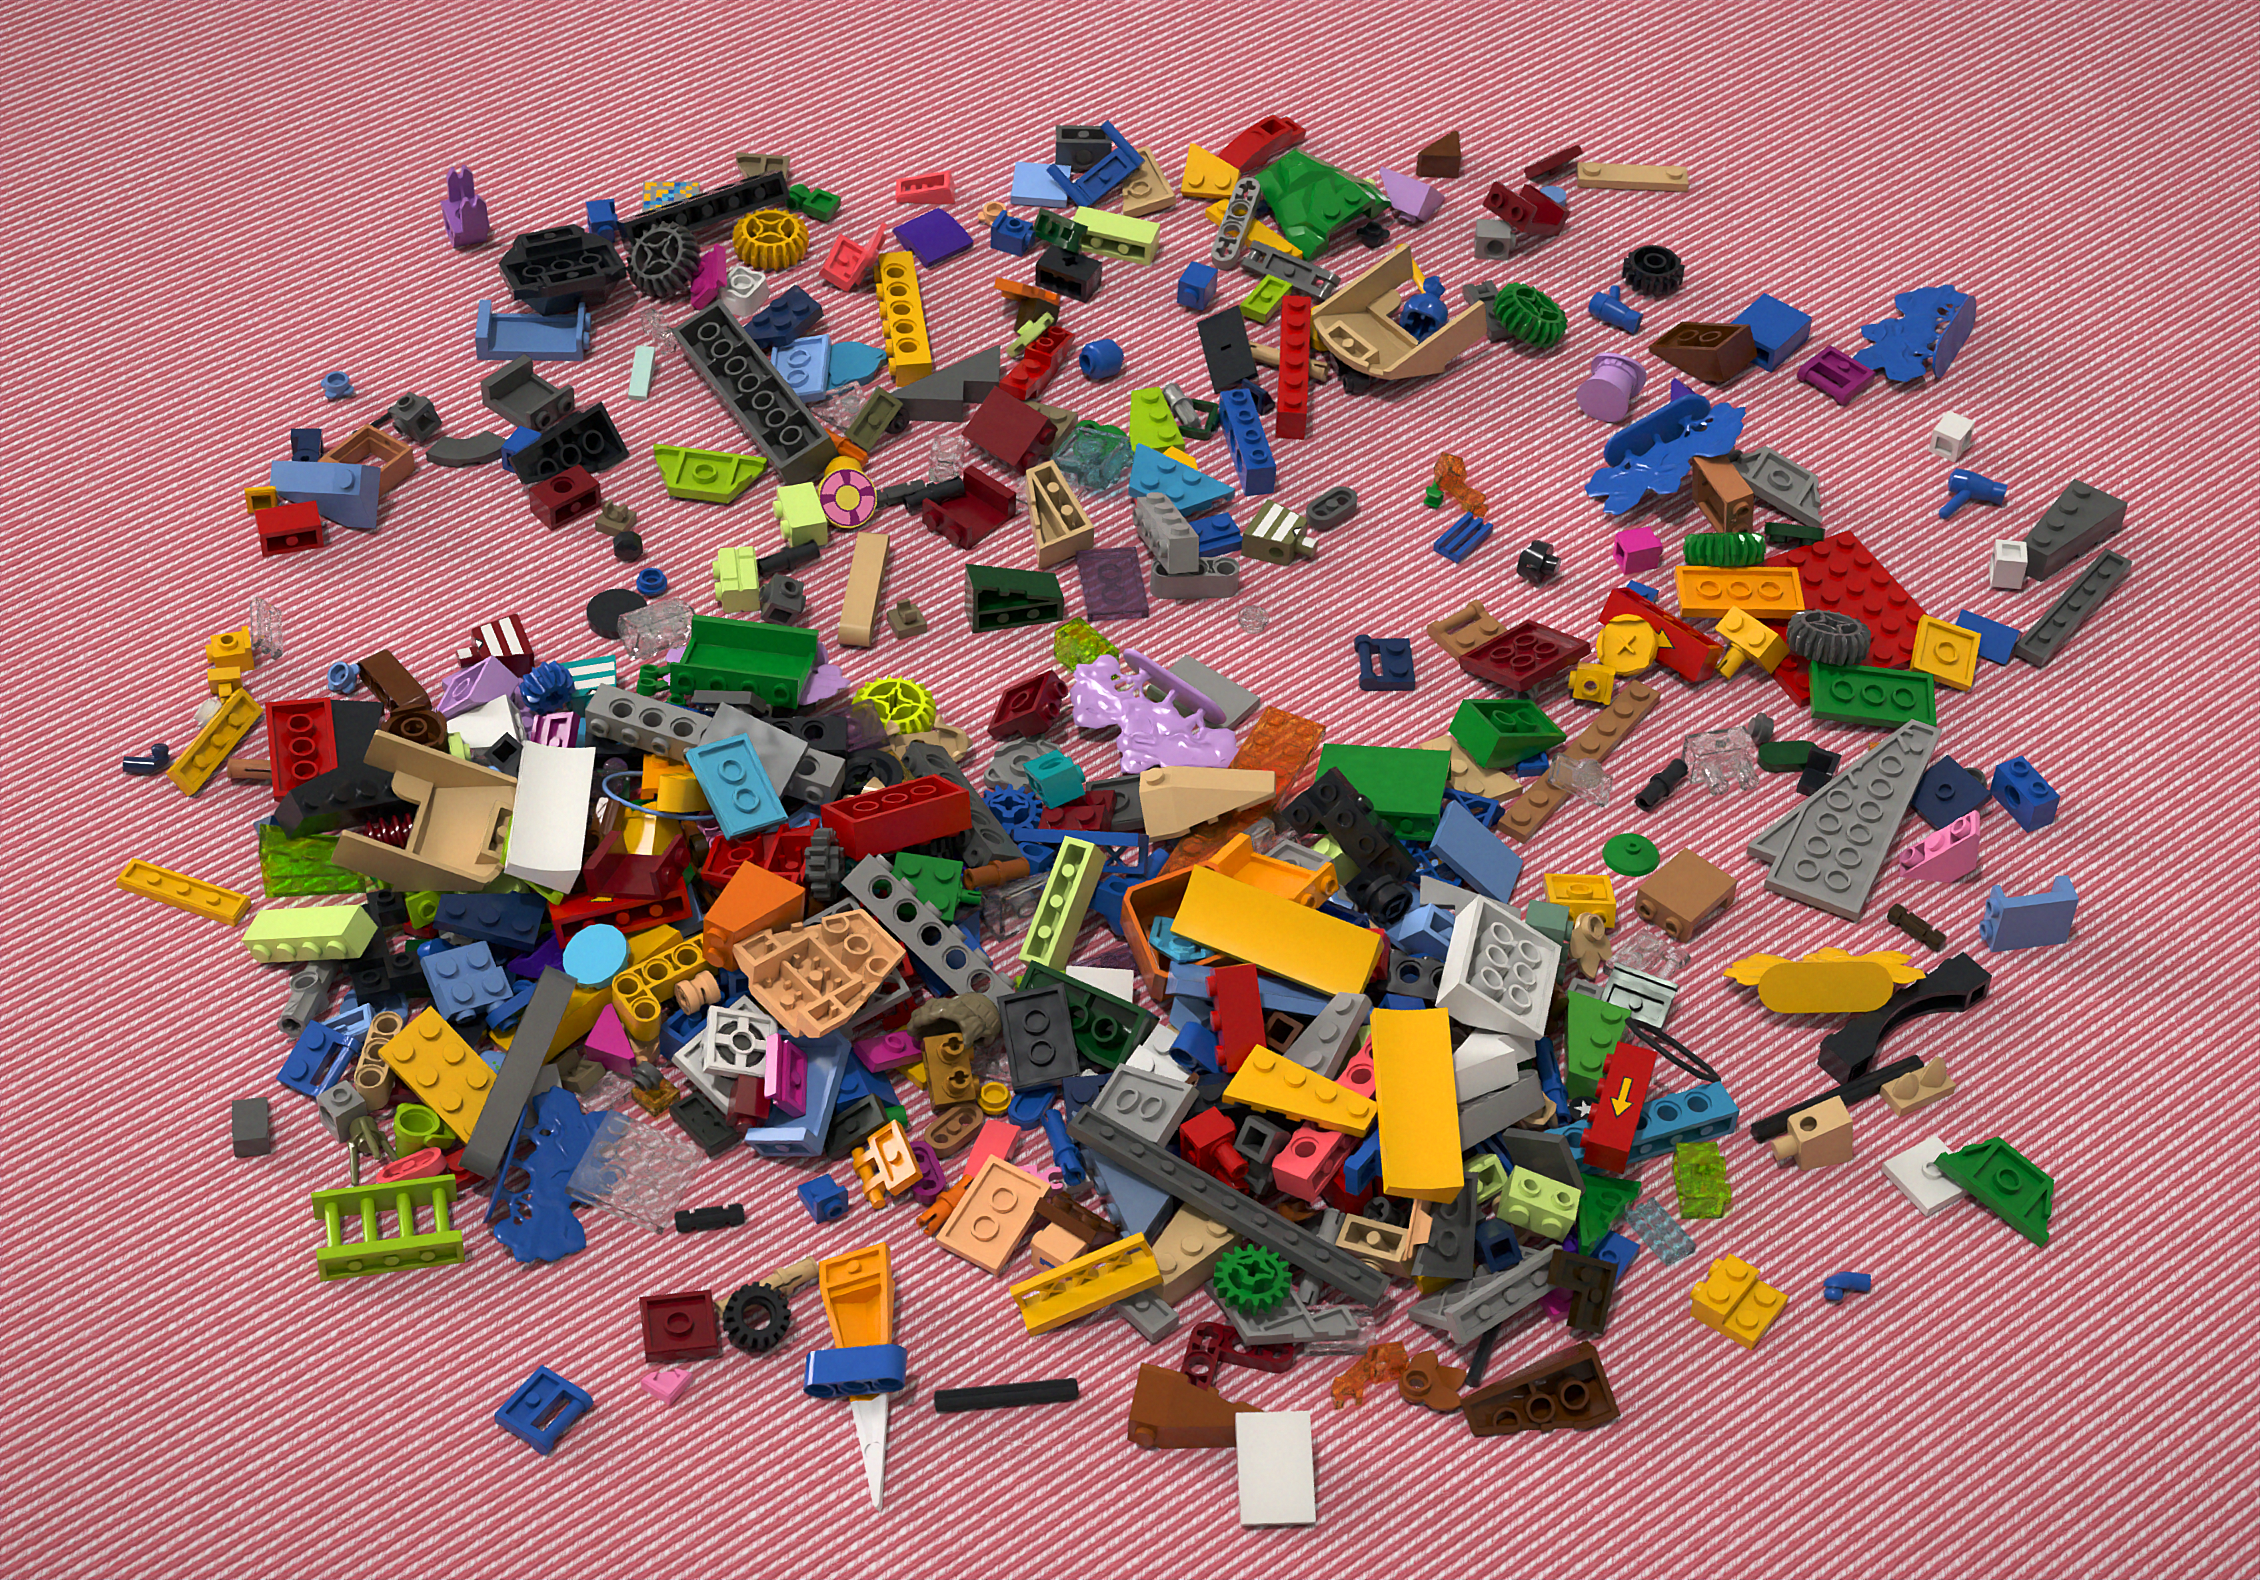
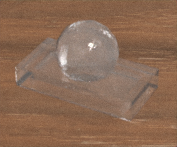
M1557 752L1552 758L1547 783L1603 808L1609 802L1613 776L1604 773L1602 765L1596 759L1587 757L1578 761Z

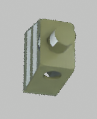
M1267 499L1243 532L1241 555L1288 566L1298 553L1313 558L1318 549L1319 541L1307 537L1308 521L1305 517Z

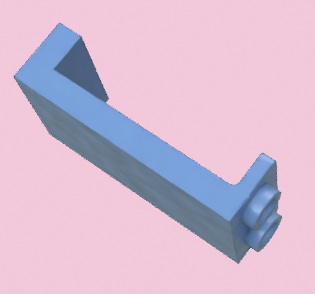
M480 300L475 334L477 360H515L525 354L533 361H583L584 349H589L590 334L586 330H591V313H586L585 302H579L578 314H553L543 317L541 314L492 313L491 300Z
M838 1028L820 1038H808L806 1035L794 1038L786 1029H778L777 1033L781 1035L782 1041H790L808 1055L806 1115L793 1118L774 1104V1099L771 1098L768 1120L763 1128H748L745 1142L761 1156H821L852 1044L841 1034Z

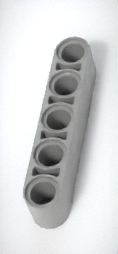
M1536 1070L1519 1071L1518 1082L1457 1104L1461 1152L1545 1106Z

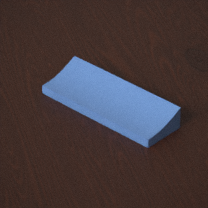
M1170 961L1165 994L1214 1002L1213 997H1208L1205 978L1210 976L1209 968L1214 967ZM1257 975L1261 1007L1265 1011L1274 1012L1278 1010L1284 1014L1315 1019L1334 998L1287 979ZM1363 992L1371 1000L1370 993ZM1373 1004L1361 1026L1370 1025V1014L1374 1010Z

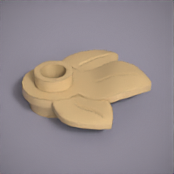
M1586 912L1580 914L1576 919L1571 940L1568 941V944H1570L1569 956L1571 959H1577L1580 971L1592 979L1596 976L1599 961H1612L1613 958L1610 941L1604 934L1605 927L1602 919L1597 914Z

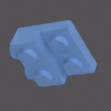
M486 941L425 956L420 961L440 1015L447 1023L456 1021L457 1024L466 1023L474 1019L477 1014L487 1012L489 1015L497 1007L514 997L502 966L496 967Z

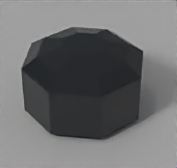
M634 531L620 532L613 538L614 555L622 561L636 560L643 554L641 536Z

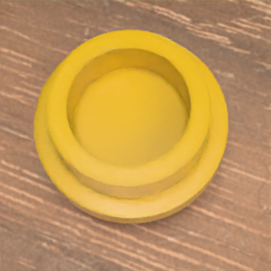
M999 1082L985 1084L980 1090V1095H977L978 1107L983 1112L991 1115L1006 1112L1011 1103L1010 1092L1005 1085Z

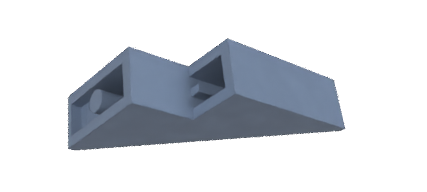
M1073 1111L1071 1113L1072 1119L1075 1117L1077 1112ZM1069 1136L1073 1144L1079 1143L1081 1151L1079 1153L1082 1164L1086 1171L1092 1170L1095 1176L1093 1178L1095 1190L1100 1198L1105 1196L1108 1202L1106 1209L1110 1221L1113 1225L1119 1224L1122 1230L1120 1232V1239H1125L1142 1231L1149 1245H1151L1174 1211L1173 1194ZM1139 1246V1247H1137V1248H1135V1249H1132V1250H1130V1251H1128V1252H1131V1251H1132V1253H1135V1252H1138V1251H1140V1250H1142V1249H1141V1247Z

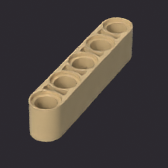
M858 532L839 623V644L871 646L889 555V534Z

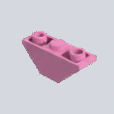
M1974 810L1958 818L1950 825L1932 833L1929 837L1899 854L1900 877L1951 883L1976 869L1980 840L1979 812Z

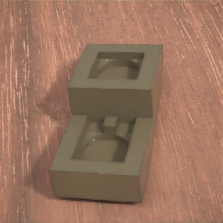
M569 1047L543 1065L557 1063L562 1088L581 1094L607 1074L601 1062L581 1060L576 1049Z

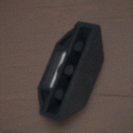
M1222 1072L1201 1075L1196 1080L1193 1086L1200 1093L1180 1125L1214 1106L1224 1117L1229 1116L1237 1129L1235 1137H1238L1247 1116H1260L1285 1131L1301 1128L1306 1119H1301L1298 1122L1287 1119L1286 1114L1271 1110H1266V1113L1251 1110V1105L1239 1102L1231 1105L1222 1102V1094L1237 1074V1072ZM1180 1125L1169 1140V1144L1180 1143Z

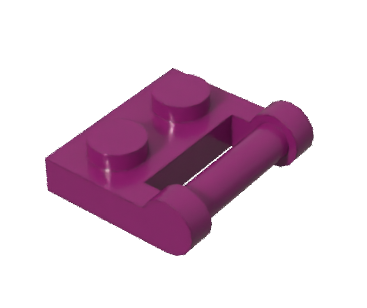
M1829 345L1799 368L1797 378L1803 382L1809 381L1835 397L1836 402L1846 406L1854 395L1874 381L1876 372ZM1816 371L1821 372L1825 376L1829 377L1830 379L1834 380L1835 382L1839 383L1844 387L1841 388L1840 386L1836 385L1835 383L1816 373Z

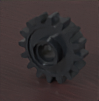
M1646 245L1637 248L1634 252L1630 251L1628 258H1624L1622 278H1625V285H1633L1632 290L1634 292L1640 289L1643 290V295L1645 296L1649 292H1653L1655 297H1658L1659 292L1667 296L1670 290L1676 292L1678 291V286L1683 284L1685 265H1681V258H1678L1670 249L1658 245Z

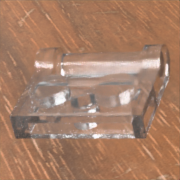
M1643 928L1604 963L1602 973L1608 977L1611 976L1615 962L1648 973L1663 959L1666 963L1652 975L1667 980L1675 971L1685 968L1691 962V957L1685 949L1681 947L1674 948Z

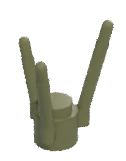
M361 1116L351 1122L349 1125L351 1139L347 1141V1146L350 1152L351 1184L355 1187L358 1185L357 1151L372 1153L375 1160H380L381 1154L378 1147L381 1145L392 1162L400 1158L387 1141L384 1131H379L374 1118Z

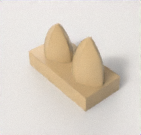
M1937 1056L1927 1066L1911 1073H1905L1902 1077L1881 1085L1879 1094L1896 1115L1901 1117L1954 1094L1956 1084L1946 1074L1947 1067L1944 1059Z

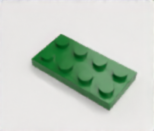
M1811 660L1808 666L1811 718L1898 729L1911 719L1937 727L1933 674L1854 664L1850 666L1846 664L1842 666L1836 664L1828 665L1827 663H1817V661Z

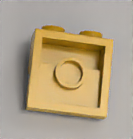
M1544 873L1543 888L1546 902L1570 907L1568 921H1574V927L1577 917L1582 913L1589 912L1597 914L1602 919L1605 928H1614L1617 904L1609 875Z
M1729 1253L1724 1261L1719 1258L1715 1259L1708 1271L1707 1276L1710 1278L1706 1283L1699 1280L1693 1287L1689 1299L1693 1301L1690 1316L1745 1348L1752 1350L1786 1307L1789 1296L1759 1280V1269Z

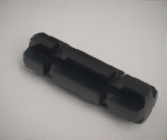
M741 1203L728 1204V1208L724 1209L722 1205L694 1209V1213H689V1210L675 1212L674 1215L675 1227L678 1232L691 1231V1227H696V1230L723 1227L726 1222H730V1225H738L744 1223L745 1219L744 1208Z

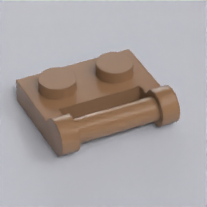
M1478 599L1471 601L1465 609L1442 621L1436 620L1427 625V632L1430 638L1458 663V657L1507 631L1501 623L1485 611L1484 605ZM1470 619L1475 621L1452 635L1447 633L1449 630Z

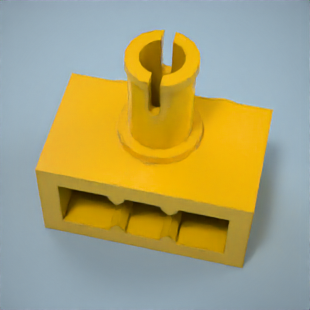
M1735 605L1714 628L1724 642L1731 647L1715 667V670L1721 676H1725L1727 680L1731 679V676L1745 660L1752 661L1771 674L1790 652V649L1779 634Z

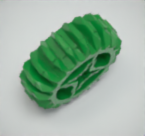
M1514 282L1513 284L1508 283L1495 297L1492 311L1495 314L1496 320L1501 322L1500 325L1506 328L1509 334L1515 335L1517 339L1523 340L1526 344L1530 343L1536 348L1540 346L1547 349L1558 343L1565 334V330L1568 327V319L1565 316V312L1559 309V304L1554 303L1552 297L1546 296L1543 291L1540 292L1535 287H1529L1525 283L1519 284Z
M1716 532L1689 534L1685 537L1683 545L1685 562L1694 566L1757 565L1764 561V554L1766 553L1764 536L1760 533Z

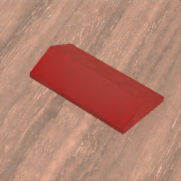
M330 697L265 702L275 802L281 803L289 790L338 767Z

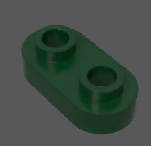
M1765 522L1764 534L1770 535L1769 541L1787 543L1788 538L1800 539L1799 545L1813 546L1817 541H1824L1825 529Z

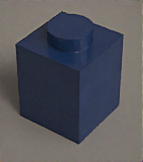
M1495 1217L1475 1226L1474 1254L1477 1262L1491 1274L1523 1260L1513 1228L1502 1219Z

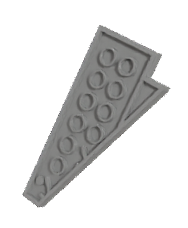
M1911 719L1753 839L1748 845L1746 854L1773 863L1766 877L1764 888L1857 921L1937 746L1942 729Z

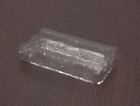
M256 597L250 602L251 646L255 649L261 646V652L266 655L271 651V658L277 660L283 655L281 610L260 597Z

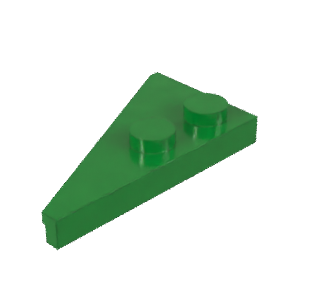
M1580 1173L1586 1187V1191L1579 1199L1576 1214L1580 1255L1590 1256L1639 1197L1642 1186L1641 1182Z

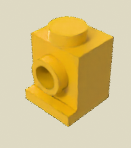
M241 626L242 631L211 635V644L205 645L208 664L215 663V668L240 666L241 672L255 670L248 626Z
M1579 661L1577 671H1570L1568 689H1574L1573 698L1603 702L1605 705H1610L1616 667ZM1593 681L1596 683V688L1585 687V683Z

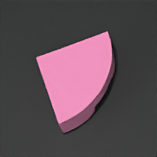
M682 1369L658 1374L655 1371L641 1380V1388L671 1405L693 1382V1374Z

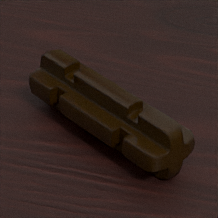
M1896 903L1889 909L1887 915L1889 921L1897 926L1901 924V929L1923 943L1925 940V945L1933 951H1939L1945 945L1947 937L1938 929L1933 931L1932 925L1913 912L1908 914V909L1901 904Z

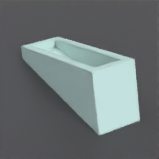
M636 345L628 399L647 401L656 365L655 347Z

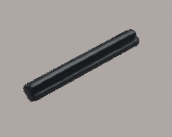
M1076 1378L944 1389L934 1392V1407L937 1412L1073 1400L1078 1398L1079 1390Z

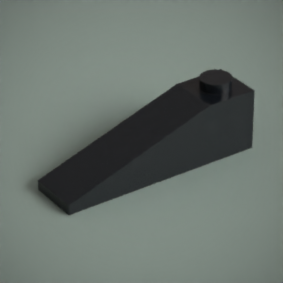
M601 401L584 406L564 418L514 453L508 460L521 484L525 485L548 480L578 464L587 472L606 469L630 453Z

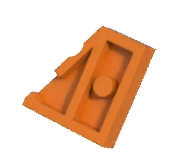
M996 277L994 288L1002 291L1001 296L1007 299L1021 302L1023 298H1040L1059 306L1060 294Z

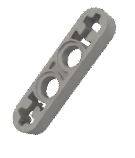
M1242 178L1236 183L1211 250L1212 262L1220 270L1233 268L1239 259L1261 199L1260 184L1254 178ZM1250 190L1247 195V200L1244 199V193H1247V191ZM1238 209L1247 211V214L1244 216H1235L1233 213ZM1231 230H1235L1240 233L1237 237L1229 238L1225 236V234ZM1225 247H1227L1229 254H1226L1224 258H1221L1225 254Z

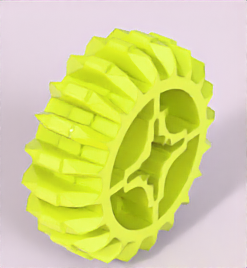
M888 675L885 680L876 677L874 683L865 682V686L857 690L856 697H853L851 703V720L856 733L861 734L863 741L871 740L872 742V739L885 732L889 720H893L900 728V732L895 735L931 731L934 727L937 706L932 692L925 689L924 683L916 684L914 678L906 681L902 675L898 679H892ZM914 740L915 742L922 743L921 740Z

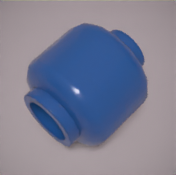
M1111 339L1087 343L1079 356V364L1082 371L1090 378L1096 380L1118 374L1124 361L1122 349Z

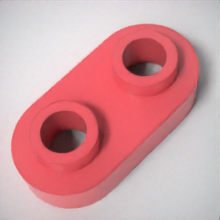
M438 1147L426 1148L386 1165L378 1172L376 1181L380 1184L442 1175L447 1161Z

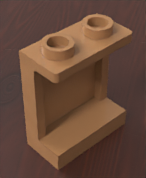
M1685 847L1638 888L1634 910L1643 918L1665 930L1670 936L1677 938L1683 943H1687L1691 939L1693 927L1719 905L1726 910L1733 903L1738 880Z

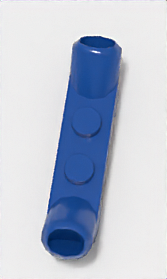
M1022 842L1018 844V849L1030 865V874L1026 878L1013 880L1012 884L1004 885L1013 891L1028 884L1045 889L1055 863L1053 862L1055 850L1036 842ZM1111 875L1105 882H1097L1088 908L1103 914L1113 933L1122 936L1124 932L1120 924L1123 897L1128 887L1134 885L1127 880Z

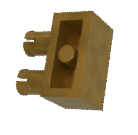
M962 1032L925 1037L920 1044L932 1112L951 1109L959 1103L968 1102L974 1104L976 1095H980L978 1075H972L970 1062L974 1061L973 1045L969 1049H964Z

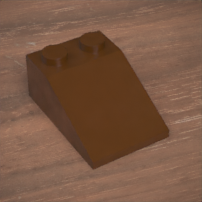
M1682 321L1648 346L1649 352L1700 380L1714 381L1716 384L1729 381L1732 375L1746 368L1748 363L1758 356L1751 327L1747 324Z

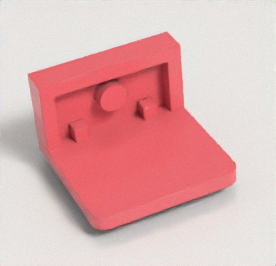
M881 223L865 248L840 233L834 241L818 275L847 293L854 283L859 285L867 273V270L864 268H871L879 256V253L875 250H880L888 237L884 234L887 224Z

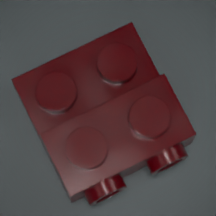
M1051 669L1005 689L987 729L988 733L994 739H997L1006 734L1012 735L1018 730L1026 738L1037 733L1043 734L1053 726V720L1060 715L1059 707L1062 704V699L1068 696L1067 685Z
M1115 790L1085 791V795L1053 809L1043 808L1038 829L1110 832L1118 799ZM1050 844V846H1051L1053 849L1058 845V844Z

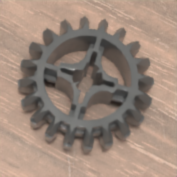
M663 221L660 227L652 224L651 231L649 232L643 230V236L640 239L635 238L636 245L629 247L632 255L626 257L629 264L626 270L630 275L631 282L642 293L644 292L654 298L657 295L665 298L668 293L675 295L677 288L685 290L684 284L687 281H693L691 275L692 273L699 272L696 265L702 262L699 255L702 250L698 245L697 238L686 227L674 222L668 224Z
M1807 609L1804 612H1796L1788 623L1786 643L1792 651H1796L1797 655L1805 656L1807 660L1812 659L1817 661V663L1823 662L1828 665L1836 664L1842 666L1846 664L1850 666L1853 663H1861L1862 660L1866 659L1871 644V631L1868 629V626L1861 623L1859 619H1852L1850 615L1845 616L1840 614V612L1835 613L1829 610L1821 611L1816 609L1812 611Z

